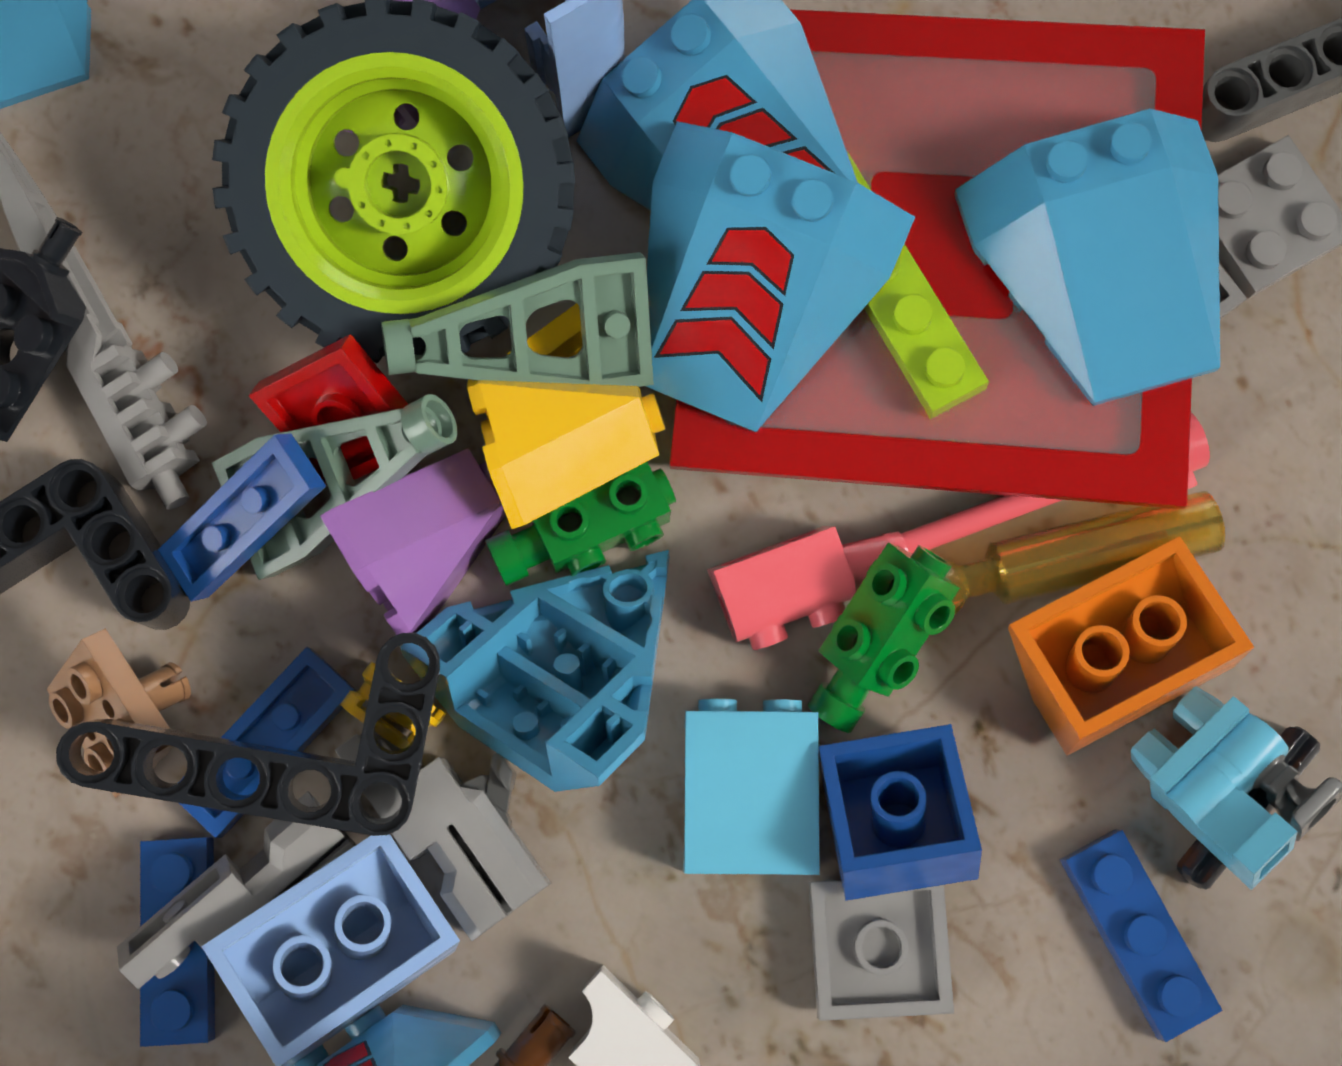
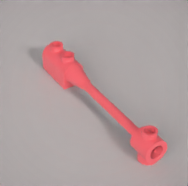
M1191 413L1188 489L1198 485L1194 471L1205 468L1210 459L1209 445L1205 432L1193 413ZM1003 495L904 533L899 531L883 533L879 536L843 545L835 526H822L707 569L735 642L748 638L752 650H758L787 639L789 636L785 624L808 616L812 628L837 621V618L845 610L844 602L852 599L865 579L870 566L878 559L888 542L911 553L915 551L918 545L931 550L1062 500Z

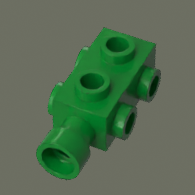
M645 462L533 520L532 526L512 535L509 530L503 531L486 539L485 542L505 586L529 576L527 569L547 560L550 561L555 574L569 569L571 576H574L580 572L602 566L607 561L603 552L626 542L629 550L635 551L663 537L664 533L660 526L670 522L671 509L669 505L675 503L676 498L664 471L661 468L652 471L648 462ZM628 487H634L639 491L641 498L633 505H624L618 501L616 497L617 492ZM570 513L579 515L582 519V524L576 531L566 532L558 526L559 518Z
M889 542L887 543L878 559L870 566L865 579L843 613L834 622L831 632L818 650L838 669L829 683L821 682L807 705L812 712H818V717L832 727L846 733H851L865 712L862 703L870 691L889 697L893 690L904 688L915 678L919 669V661L915 656L929 635L938 634L946 629L955 615V605L952 600L960 587L945 577L952 567L950 563L921 545H918L915 551L911 553Z

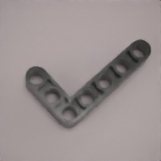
M1342 18L1225 65L1215 71L1203 86L1201 132L1204 140L1210 142L1228 140L1341 93ZM1326 57L1332 59L1334 63L1330 62ZM1271 77L1280 81L1284 87L1276 84ZM1216 99L1226 102L1232 110L1222 107Z

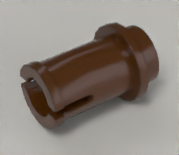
M544 1004L540 1008L541 1011L507 1051L499 1048L496 1052L499 1060L494 1066H547L568 1040L576 1035V1031L558 1013Z

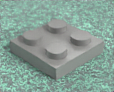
M1289 135L1218 174L1219 259L1236 285L1247 297L1246 300L1342 246V212Z
M841 880L808 882L817 1018L820 1021L954 1014L944 885L845 901Z

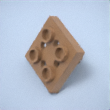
M106 628L81 639L46 689L50 694L49 705L53 715L67 729L96 719H115L170 729L160 711L189 699L191 695L190 684L186 676L172 683L171 678L182 672V669L172 662L138 679ZM97 732L90 733L82 744L85 763L91 769L105 771L111 765L114 758V748L106 736ZM162 745L155 752L153 769L174 746ZM112 792L115 798L122 795V793Z

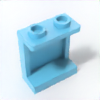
M700 699L698 700V711H685L684 874L820 875L818 712H802L801 700L787 699L763 700V712L737 711V700Z

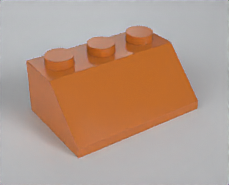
M1180 536L1008 626L1032 700L1066 756L1189 692L1194 687H1198L1234 668L1254 648V645Z

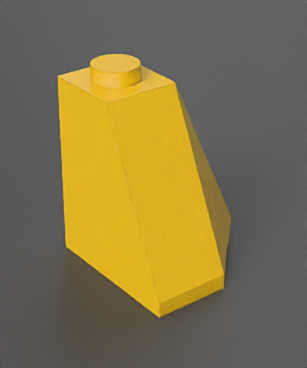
M468 379L467 390L473 412L476 416L486 413L488 418L481 421V429L485 441V446H482L488 471L511 529L524 526L659 456L655 433L665 430L662 415L654 393L642 397L640 388L637 386Z

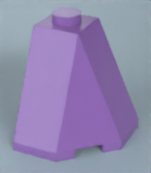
M467 448L404 476L402 479L376 492H368L332 508L320 515L366 592H370L378 605L384 604L388 611L384 613L385 619L395 634L398 635L401 633H417L436 617L485 547V540L492 537L506 517V514L488 471L486 461L478 465Z

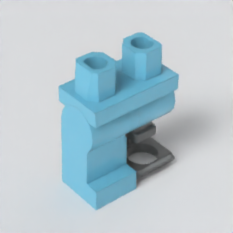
M1196 686L1178 702L1173 710V718L1193 736L1178 749L1154 728L1148 731L1130 750L1131 760L1150 781L1151 797L1165 810L1168 809L1192 835L1252 890L1294 849L1295 841H1299L1342 799V782L1337 778L1329 777L1317 788L1303 786L1299 783L1300 772L1284 762L1289 749L1285 741L1273 728L1257 716L1249 713V708L1234 696L1226 704H1223L1219 699ZM1261 788L1267 793L1266 798L1277 813L1275 812L1271 815L1247 793L1252 789Z

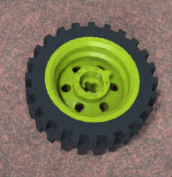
M364 0L365 2L348 6H341L335 3L318 9L319 16L301 26L295 23L290 24L276 34L280 42L265 56L256 54L245 67L244 71L250 77L239 95L229 94L222 111L223 114L230 116L225 139L214 140L212 160L222 162V186L212 188L215 209H226L232 233L223 235L230 255L240 251L252 272V275L244 280L256 296L264 291L268 293L282 308L276 316L290 328H293L298 323L318 334L315 343L322 347H326L351 334L375 363H379L382 357L385 356L381 322L418 318L558 266L563 256V247L568 232L571 230L574 214L575 172L568 134L549 90L539 75L504 38H500L481 25L479 21L462 12L458 14L441 8L434 2L425 0ZM403 104H411L419 112V122L411 130L399 128L394 121L395 110ZM343 130L353 131L359 139L358 150L351 156L340 154L335 146L336 136ZM459 144L467 146L473 154L471 166L462 171L452 168L447 158L449 150ZM399 164L408 165L409 176L420 181L419 191L412 190L408 192V200L398 198V188L388 185V174L398 173ZM337 196L348 198L353 205L354 213L348 221H339L331 214L330 205ZM451 210L458 211L465 216L467 227L462 234L450 235L443 230L442 218L446 212ZM390 236L402 238L408 248L405 258L393 260L386 256L383 250L384 241ZM495 316L466 324L459 333L461 351L463 353L468 352L471 344L487 336L493 339L508 329L509 319L505 316ZM421 337L412 338L414 354L423 355L426 347L424 340Z

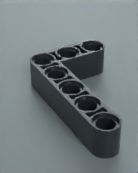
M84 459L67 460L0 501V594L77 546L116 610L124 618L155 630H167L177 626L186 617L190 609V600L158 551L161 547L160 543L123 485L114 476ZM96 481L97 488L94 498L88 504L78 507L77 495L80 489L86 483ZM39 515L41 521L37 535L24 543L22 535L25 524L31 518ZM128 531L130 545L127 551L121 557L111 560L109 546L112 540L118 534ZM161 583L164 590L161 604L155 610L145 613L142 608L144 592L151 585Z
M417 633L398 634L391 637L381 647L376 660L356 761L115 719H96L71 727L61 737L56 748V762L61 774L71 783L86 788L373 836L388 835L399 830L407 822L413 807L440 671V657L436 647L426 637ZM413 643L420 646L429 658V668L426 675L415 683L397 681L391 675L388 668L389 657L392 651L402 644ZM390 712H399L407 715L412 720L415 726V736L406 748L391 751L378 743L375 736V725L383 715ZM92 732L106 736L114 748V758L111 765L105 771L91 769L82 758L81 746L85 738ZM162 745L174 746L185 755L187 771L179 783L162 781L154 772L153 757ZM245 758L257 767L260 778L255 792L249 795H238L226 787L223 780V770L230 759ZM304 770L321 772L328 778L331 785L329 800L317 807H308L301 804L293 793L295 776ZM376 782H386L393 785L399 791L402 798L400 808L394 815L387 818L370 816L364 810L361 803L362 792L369 785Z

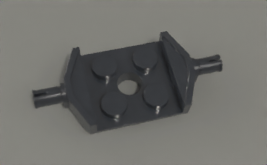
M56 217L55 223L39 247V250H33L32 254L0 248V441L8 442L84 318L86 306L67 278L70 271L61 264L83 232L72 223ZM14 341L18 350L15 357L10 360V348Z

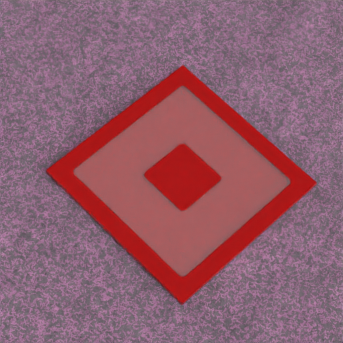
M790 9L804 29L846 150L872 192L915 216L904 244L986 375L989 384L986 390L930 419L867 312L863 309L757 432L676 399L670 469L1185 509L1188 500L1192 378L1093 406L1044 343L1046 338L1024 310L1019 311L1008 297L1010 291L990 265L986 264L984 266L973 251L954 193L955 189L1024 144L1143 110L1154 109L1197 120L1202 130L1205 29Z

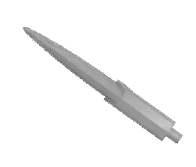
M0 132V202L19 251L32 254L33 250H39V247L55 223L57 216L25 166ZM73 245L61 264L70 271L67 278L85 304L86 310L81 325L64 350L67 355L66 366L129 485L137 490L156 489L165 508L168 510L175 509L190 499L179 476L200 461L195 451L185 449L184 444L190 441L189 437L207 425L206 418L194 405L188 406L175 415L176 413L170 403L161 402L158 399L156 392L162 388L161 384L178 372L175 361L165 352H161L147 361L142 351L132 349L133 343L122 323L116 321L91 273Z

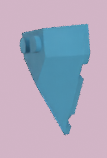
M669 550L646 555L645 565L612 573L610 566L607 565L580 572L574 576L569 575L511 590V600L473 609L471 601L446 607L417 632V634L426 637L436 647L440 657V671L435 691L436 699L461 729L554 792L600 786L645 741L670 560ZM413 643L403 644L400 647L403 657L422 679L429 668V658L426 652L420 646Z

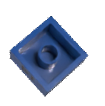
M951 724L819 746L822 782L845 901L977 880L979 878L982 847Z

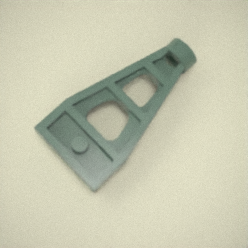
M640 252L575 259L418 318L381 322L388 375L416 372L417 374L471 380L637 387L654 385L646 258ZM561 300L576 302L580 309L581 350L571 357L541 355L534 352L527 343L526 322L529 316L537 309ZM495 316H505L509 319L512 348L509 355L505 357L474 358L465 355L461 351L459 333L466 324ZM421 337L424 340L426 347L423 355L414 354L412 338Z
M427 394L408 404L403 409L278 433H291L307 458L317 459L331 497L311 518H306L302 509L250 558L258 580L277 576L321 554L334 542L320 515L368 492H376L402 479L424 457L453 443L457 437V425L446 403L436 395ZM273 435L255 438L212 462L221 487ZM367 436L379 468L356 485L340 446L343 443Z

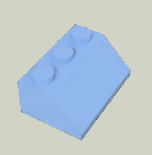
M388 834L369 836L201 947L275 1066H292L456 951L460 940L391 835Z

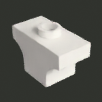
M604 965L585 984L582 992L591 1005L593 1017L591 1027L574 1045L569 1055V1059L576 1066H700L699 1058L668 1029V1026L675 1020L673 1016L650 993L645 991L637 998Z

